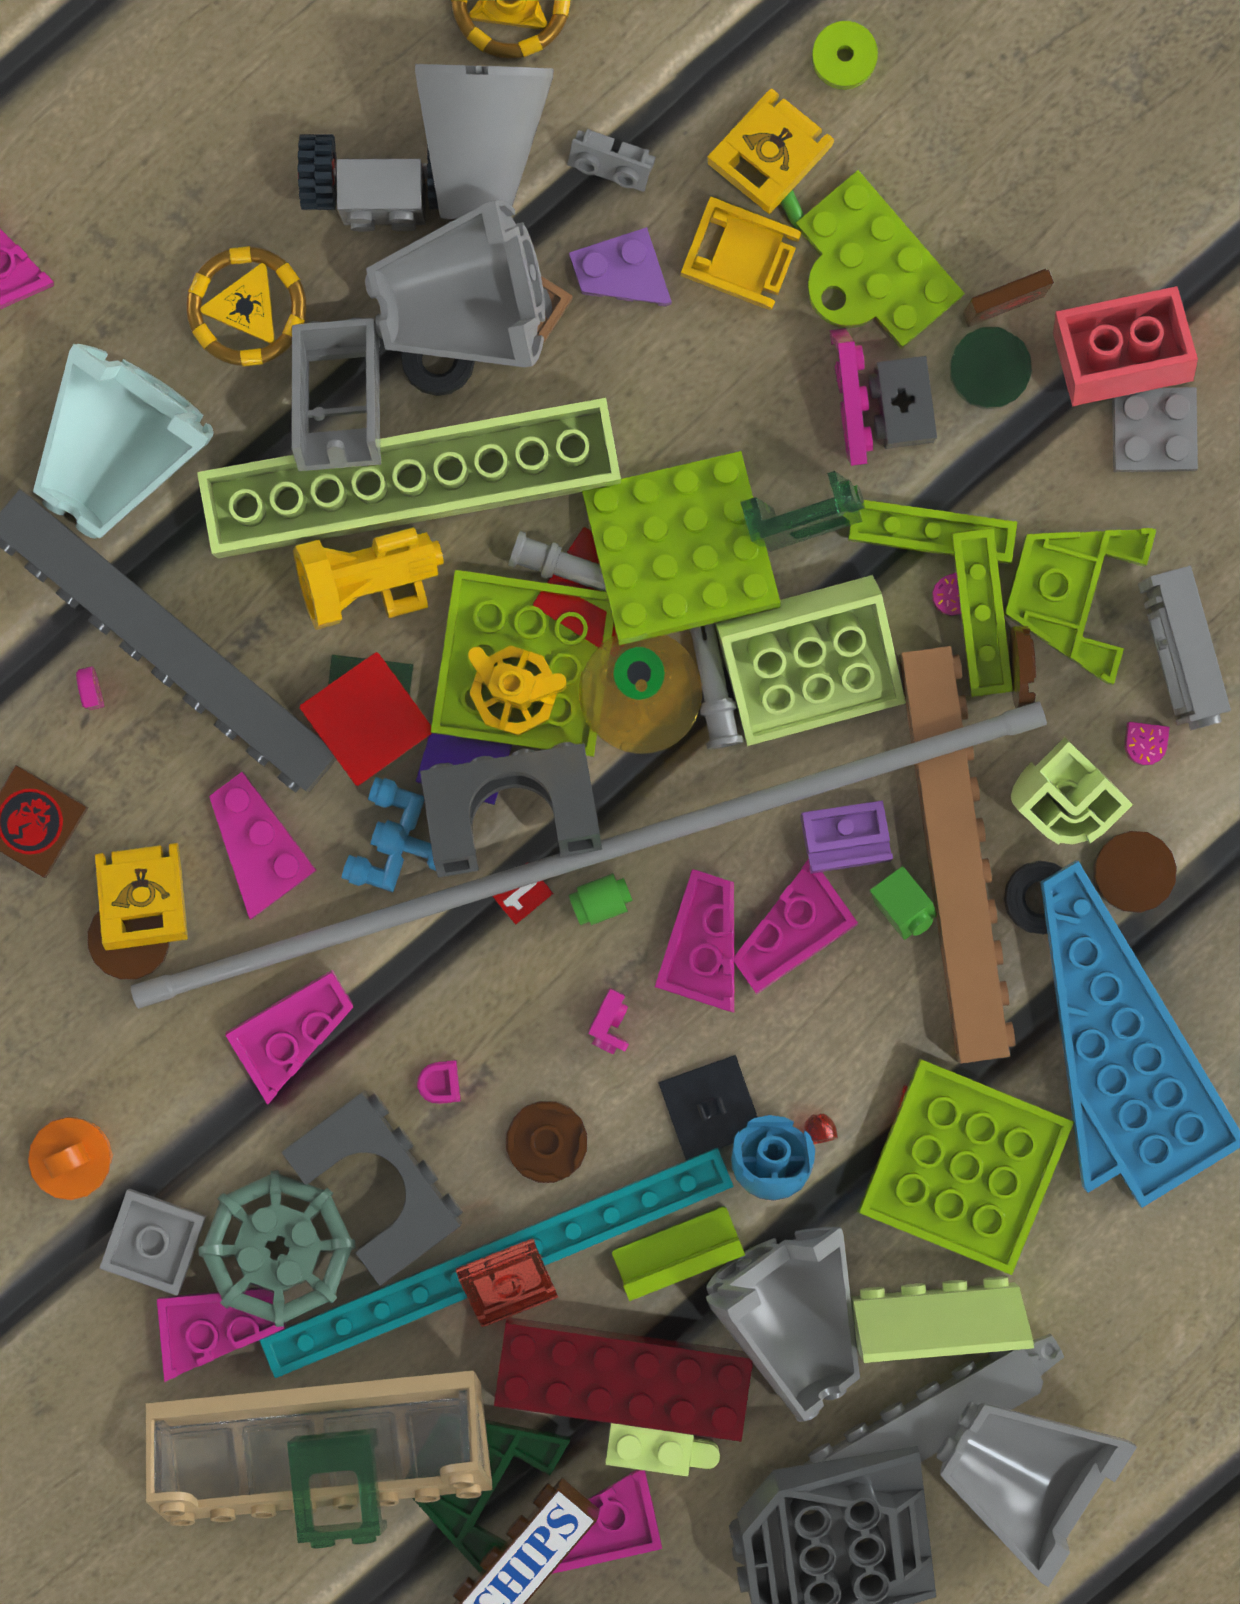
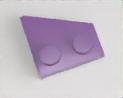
M647 227L569 252V257L583 295L615 297L617 300L657 303L659 306L665 307L671 305L670 295Z

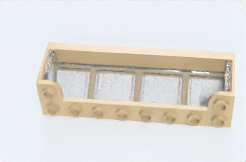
M474 1370L146 1403V1503L173 1526L195 1524V1519L210 1518L213 1522H230L236 1519V1515L251 1514L254 1518H271L276 1516V1511L292 1510L294 1514H312L317 1512V1507L333 1506L335 1510H353L358 1508V1503L374 1502L376 1506H394L399 1504V1499L415 1498V1501L424 1503L440 1500V1495L456 1494L458 1498L468 1499L481 1496V1491L492 1490L481 1381Z

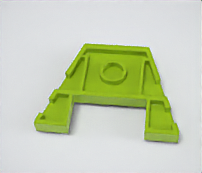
M1141 528L1135 530L1119 529L1095 532L1027 534L1021 549L1004 615L1020 626H1028L1031 629L1030 633L1104 683L1113 685L1124 648L1083 637L1104 556L1145 567L1149 560L1157 530Z

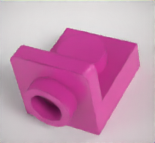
M609 987L588 1030V1034L595 1037L592 1042L593 1045L614 1055L617 1048L626 1051L629 1043L609 1033L608 1030L610 1026L618 1029L628 1006L622 1003L625 995Z

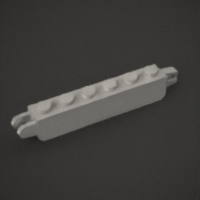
M1047 1334L1034 1339V1348L988 1352L989 1357L977 1364L973 1360L967 1361L951 1372L954 1377L939 1385L937 1381H933L920 1388L916 1392L918 1398L904 1406L899 1401L880 1412L882 1417L880 1420L869 1426L862 1422L844 1433L846 1439L833 1447H831L830 1443L817 1447L808 1454L810 1460L805 1462L804 1465L918 1446L922 1462L936 1454L948 1436L954 1439L961 1427V1424L958 1423L960 1415L969 1402H973L976 1405L985 1403L1012 1410L1040 1394L1043 1380L1040 1376L1064 1358L1062 1350L1053 1336Z

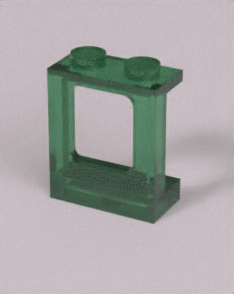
M833 471L827 473L834 495L833 498L776 516L773 507L757 497L742 501L740 503L751 541L760 547L766 546L767 551L771 552L863 522L859 510L865 509V504L858 485L853 486L850 479H846L838 472Z
M377 1428L297 1435L287 1442L298 1543L310 1542L311 1548L314 1549L336 1545L335 1540L351 1538L354 1545L368 1544L377 1541L376 1536H381L387 1529V1519L382 1520L374 1451V1448L378 1445ZM338 1471L355 1472L358 1478L362 1522L315 1526L309 1481L311 1475Z

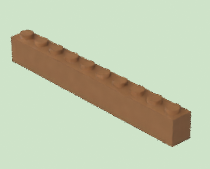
M951 646L901 653L899 655V663L911 743L962 728V720L968 719V708L965 695L958 696L956 679H962V666L959 654L952 655ZM973 746L914 764L934 907L937 914L936 921L956 1061L960 1064L1010 1057L1009 1047L1015 1046L1012 1022L1005 1023L1003 1006L1009 1005L1006 981L999 982L997 965L1003 964L1002 946L1000 940L993 941L991 924L998 923L997 910L994 899H987L985 883L992 882L989 859H982L980 843L986 842L983 818H976L974 802L980 801L977 777H970L968 761L974 760Z

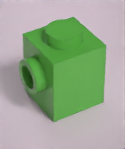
M903 866L870 889L875 905L903 940H906L912 934L917 936L925 932L932 925L933 919L937 917L933 902Z

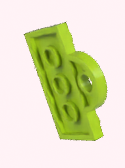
M859 170L796 222L802 235L821 255L814 263L809 275L808 296L815 312L831 325L840 328H856L876 319L896 344L903 349L965 295ZM828 289H837L843 293L845 304L838 310H829L822 303V294Z

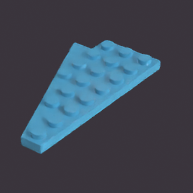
M1075 860L1042 880L1041 890L1081 1183L1084 1190L1089 1193L1120 1174L1138 1205L1143 1208L1239 1149L1240 1130L1081 864Z

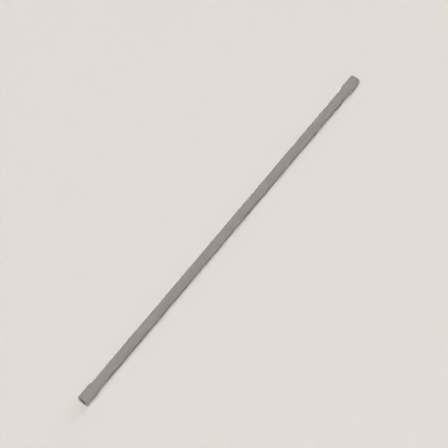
M1040 701L1006 711L1002 715L601 840L602 850L563 857L559 853L179 973L162 975L131 985L132 997L138 1009L171 999L177 994L993 739L1006 735L1013 736L1047 725L1046 717Z

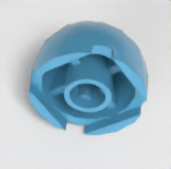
M772 1115L757 1117L747 1122V1127L736 1134L732 1148V1169L736 1180L749 1194L759 1199L771 1201L785 1199L801 1190L808 1180L814 1166L815 1146L806 1130H804L803 1134L799 1129L793 1127L794 1121L786 1117Z

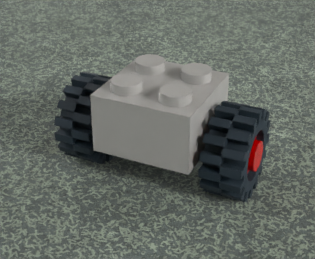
M300 134L298 141V187L301 210H335L337 199V210L344 225H350L352 231H374L375 225H392V230L414 231L416 230V225H426L425 179H427L429 209H439L429 150H427L428 164L423 163V166L421 159H337L335 152L336 143L333 134Z

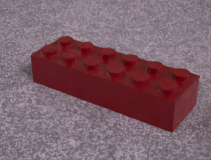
M507 1317L494 1406L742 1442L753 1362L741 1350Z

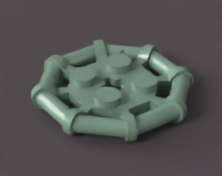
M273 1170L270 1175L229 1194L222 1193L217 1198L219 1205L204 1244L199 1247V1256L203 1257L222 1298L220 1302L222 1306L226 1309L229 1307L274 1322L275 1327H282L285 1322L327 1302L332 1304L337 1299L335 1293L351 1250L356 1249V1243L354 1239H351L333 1201L332 1196L334 1193L330 1189L326 1188L323 1190L309 1184L305 1185L303 1182L279 1174V1170ZM281 1192L310 1202V1205L304 1213L281 1205ZM270 1193L272 1205L260 1208L251 1215H248L241 1207ZM320 1212L333 1239L319 1240L311 1220ZM233 1216L242 1225L234 1245H223L221 1243ZM277 1237L285 1239L284 1246L289 1248L288 1254H280L277 1260L271 1259V1251L265 1248L268 1241L275 1242ZM321 1252L333 1253L322 1281L313 1275ZM235 1256L244 1277L235 1285L222 1258ZM307 1282L314 1290L285 1304L283 1292L290 1290L289 1288ZM250 1285L274 1293L273 1304L248 1296L245 1292Z

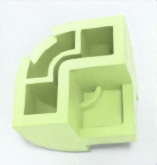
M1065 737L1036 766L1032 762L1029 763L1018 777L1011 793L1012 803L1017 810L1042 834L1058 845L1060 843L1073 845L1085 841L1093 842L1102 836L1133 805Z

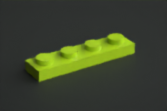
M854 498L848 541L954 556L951 532L993 527L997 560L1000 563L1011 564L1018 522Z
M987 527L951 532L971 696L1013 692L994 528Z

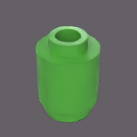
M613 873L578 886L577 892L569 894L572 907L580 925L590 922L592 926L628 912L626 903L633 901L625 879L622 878L616 881Z

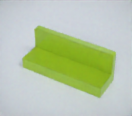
M725 1206L612 1251L629 1301L745 1256Z

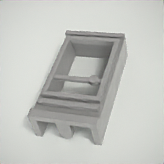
M351 318L331 322L312 321L307 324L292 326V451L298 471L381 465L380 340L376 332L374 318ZM366 357L365 406L330 409L316 407L313 410H309V362ZM367 413V428L309 433V418L313 417L315 420L320 421L325 416Z
M1191 565L1148 577L1138 583L1140 594L1147 592L1149 601L1145 602L1144 606L1145 609L1151 608L1152 613L1147 616L1175 716L1181 715V718L1176 720L1177 726L1189 723L1191 731L1222 722L1220 714L1231 711Z

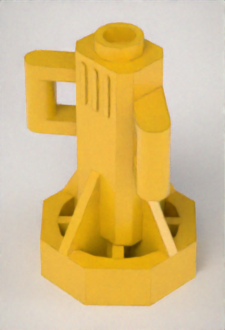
M414 527L375 537L372 547L351 553L324 548L320 540L296 545L293 550L299 585L307 612L315 630L340 624L342 620L341 611L358 597L377 592L381 593L388 618L428 608L422 580L438 576L437 566L444 564L439 542L437 540L431 541L427 532L417 535ZM412 583L415 595L393 600L390 589Z
M511 645L489 657L480 647H473L468 653L469 660L477 671L469 694L486 726L519 736L549 720L557 693L562 692L566 688L567 682L563 674H552L544 656ZM509 659H520L517 666L503 662ZM527 662L535 665L541 673L533 676L532 672L525 669ZM483 684L488 687L493 698L485 702L482 696ZM535 701L543 703L540 712L531 717L527 708ZM497 703L505 704L501 720L493 716L487 708ZM512 708L521 709L526 721L519 723L508 722Z

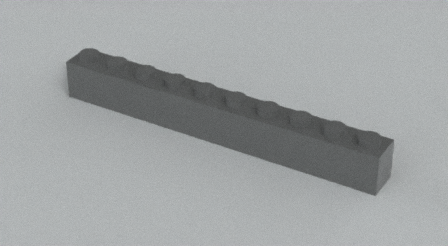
M19 489L0 512L1 549L10 556H13L16 551L29 561L24 568L43 583L49 577L60 587L56 594L74 609L79 604L92 613L87 620L105 635L112 630L121 637L123 641L119 647L136 661H139L144 656L155 666L151 673L169 688L174 682L187 692L182 698L186 703L200 714L205 709L210 711L218 718L214 726L231 740H234L237 735L250 745L246 752L262 766L265 767L269 761L282 771L277 778L296 793L302 788L306 792H310L337 759L317 734L27 493Z

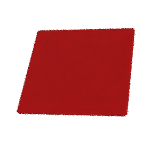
M584 527L567 553L599 564L592 532ZM553 575L547 581L549 584L600 591ZM544 591L539 593L533 606L541 609L544 614L555 621L567 612L580 614L584 617L588 626L587 635L584 639L602 649L607 611L580 597ZM569 616L560 622V624L579 636L582 635L584 627L578 618ZM613 624L609 655L616 657L623 645H619Z
M378 652L366 658L300 705V710L356 786L365 782L432 734L431 724Z

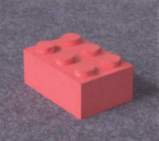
M1177 286L1056 311L1053 336L1072 407L1194 381L1198 357Z

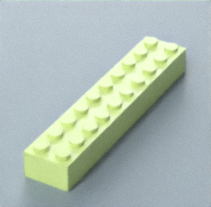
M606 398L380 439L381 465L298 471L294 455L197 472L211 553L216 558L580 493L584 490L621 484Z

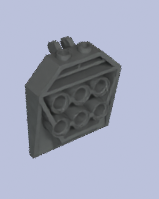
M918 1446L773 1470L738 1511L737 1518L732 1520L729 1525L730 1536L733 1540V1558L744 1565L737 1567L740 1592L749 1593L751 1604H915L936 1597ZM866 1501V1502H865L863 1505H861V1506H853L854 1504H856V1503H858V1502ZM817 1510L810 1515H803L806 1511ZM864 1538H870L866 1542L857 1543ZM813 1547H820L818 1550L808 1551ZM867 1575H874L868 1579H862ZM825 1583L820 1587H813L816 1584Z

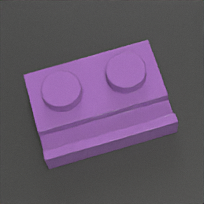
M883 800L802 812L800 815L806 852L809 858L810 874L891 862L893 860Z

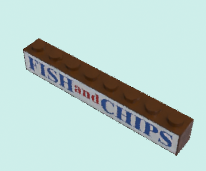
M563 1478L554 1487L547 1483L532 1503L537 1507L528 1518L521 1514L507 1530L506 1535L510 1539L504 1546L499 1549L494 1545L481 1560L479 1565L483 1570L474 1580L468 1576L453 1594V1597L456 1599L454 1604H526L595 1524L600 1509Z

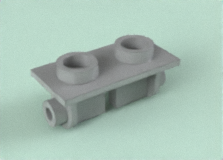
M587 129L586 132L578 130L575 139L572 141L568 166L577 168L582 173L588 175H597L614 181L622 187L634 188L645 192L649 173H651L656 159L655 156L649 155L650 150L622 141L619 152L615 153L611 151L614 138Z

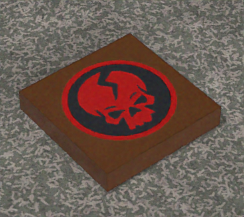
M1045 268L973 297L963 313L967 326H973L1043 298L1054 283L1049 269L1046 270Z
M16 765L0 791V852L43 878H47L89 807Z

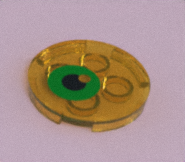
M617 635L610 637L601 643L592 654L584 671H582L579 683L581 710L591 730L612 747L634 754L658 752L681 740L694 724L702 700L700 674L693 658L681 644L667 635L619 645Z

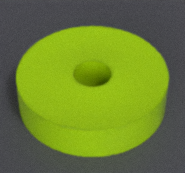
M838 21L825 27L817 36L812 50V65L817 76L828 86L840 90L853 89L865 83L871 77L878 59V48L873 35L864 26L852 21ZM842 49L849 50L852 54V59L841 61L837 53Z

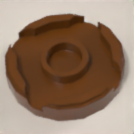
M1014 626L1010 632L1009 662L1013 688L1012 697L1015 708L1035 703L1036 697L1034 692H1029L1028 684L1034 683V678H1036L1034 641L1031 639V635H1029L1031 629L1028 626Z
M1128 831L1113 836L1102 846L1094 860L1093 878L1098 892L1110 905L1121 911L1141 913L1158 907L1169 897L1176 883L1177 866L1172 851L1160 838L1148 832Z
M99 911L93 917L88 929V949L94 963L105 974L118 979H139L153 973L165 961L170 947V942L106 951L102 944ZM163 915L122 920L126 932L164 927Z
M538 1101L525 1106L513 1117L506 1133V1151L512 1164L522 1176L538 1183H555L569 1177L581 1166L587 1152V1131L582 1119L571 1107L557 1101Z

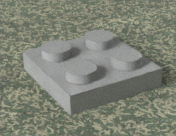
M1197 387L1158 388L1112 398L1113 472L1196 471L1198 469Z
M128 1189L100 1269L178 1296L207 1215Z

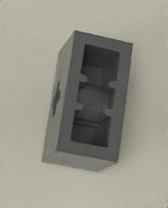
M921 356L877 362L874 368L875 374L868 375L871 399L878 398L880 414L874 415L876 439H884L885 449L934 443L937 439L927 357ZM898 394H902L904 401H911L905 413L900 412L899 406H892L891 404L895 401Z

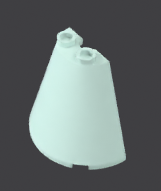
M73 344L67 358L33 492L44 499L42 504L50 511L58 515H64L67 511L77 520L75 527L81 533L93 539L97 537L100 539L205 447L211 440L214 432L210 424L205 423L204 427L200 424L204 415L196 407L153 375L124 359L122 362L118 360L109 362L105 360L108 355L107 352L83 344Z

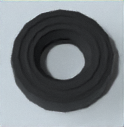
M402 352L401 354L403 371L410 383L422 393L434 396L452 394L462 388L471 377L475 361L454 358L453 365L447 372L434 374L425 369L422 362L423 354Z
M1036 861L1024 864L1013 872L1005 886L1004 903L1007 914L1015 925L1029 933L1047 934L1045 913L1038 914L1030 910L1025 900L1026 891L1029 886L1046 879L1062 869V867L1052 862Z

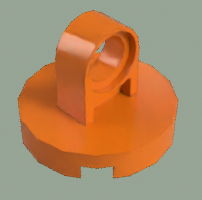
M66 1117L54 1120L38 1131L30 1145L28 1163L32 1178L41 1190L55 1198L74 1200L90 1195L103 1185L110 1171L113 1154L109 1139L99 1126L85 1119Z

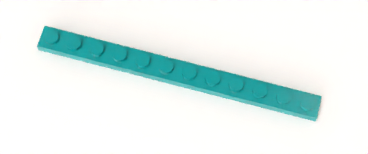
M717 1147L293 1324L259 1341L274 1377L278 1378L479 1294L470 1275L471 1272L485 1267L494 1284L493 1267L501 1260L526 1252L531 1255L538 1269L734 1187ZM532 1241H535L536 1245H533L531 1247H528L526 1249H523L521 1251H518L516 1253H513L511 1255H508L506 1257H503L481 1267L475 1268L460 1275L457 1274V1271L465 1269L467 1267H470L472 1265H475L477 1263H480L482 1261H485L487 1259H490L492 1257H495L497 1255H500L502 1253H505L507 1251H510ZM517 1271V1272L512 1273V1274H511V1280H512V1276H514V1275H516V1274H519L520 1271Z

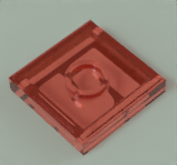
M533 1238L455 1269L481 1327H486L558 1298L554 1283Z

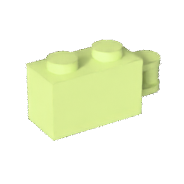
M610 1423L605 1465L688 1477L689 1467L711 1469L719 1463V1447L710 1439L696 1438L691 1434Z

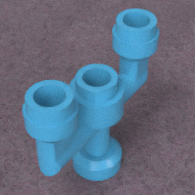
M375 777L368 800L375 802V805L383 808L395 806L404 809L400 823L387 820L386 823L378 821L370 844L376 846L378 852L388 855L384 869L371 865L367 858L349 855L341 878L357 886L369 884L394 892L404 862L402 857L403 851L428 859L429 869L436 871L431 843L409 836L410 831L416 827L425 800L423 795L399 788L393 780Z

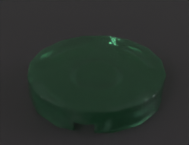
M981 327L966 334L955 347L949 363L950 380L957 394L968 404L984 410L1000 409L1015 402L1026 389L1032 374L1031 356L1025 343L1017 336L1000 327Z

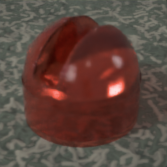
M813 1114L806 1120L804 1130L811 1136L813 1144L838 1139L835 1123L827 1114Z

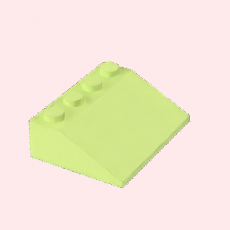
M873 575L780 600L781 608L715 623L747 746L906 703L882 593Z
M1006 1276L984 1278V1285L967 1286V1280H950L942 1282L941 1289L926 1290V1284L923 1283L902 1285L901 1292L885 1293L884 1287L860 1289V1296H851L856 1348L864 1363L1034 1348V1342L1020 1287L1015 1282L1009 1283Z

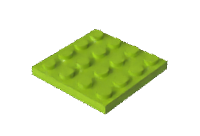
M741 451L621 479V484L582 491L619 645L781 608L778 590Z
M455 570L431 733L542 750L552 749L553 746L564 742L584 743L586 756L594 757L614 624L607 593ZM544 591L580 597L607 611L602 649L584 639L587 635L588 626L586 620L580 614L567 612L555 621L544 614L541 609L533 606L539 593ZM569 616L578 618L584 627L582 635L579 636L560 624V622ZM510 645L544 656L552 674H563L567 685L562 692L557 693L549 720L519 736L486 726L469 694L477 672L468 657V653L473 647L482 648L488 657ZM509 659L503 662L517 666L520 659ZM527 662L525 669L532 672L533 676L541 673L535 665ZM483 684L482 696L485 702L493 698L488 687ZM535 701L527 708L531 717L540 712L543 703ZM497 703L487 709L493 716L501 720L505 704ZM513 707L508 722L519 723L526 721L521 709Z
M919 1059L858 1212L1012 1275L1074 1121Z

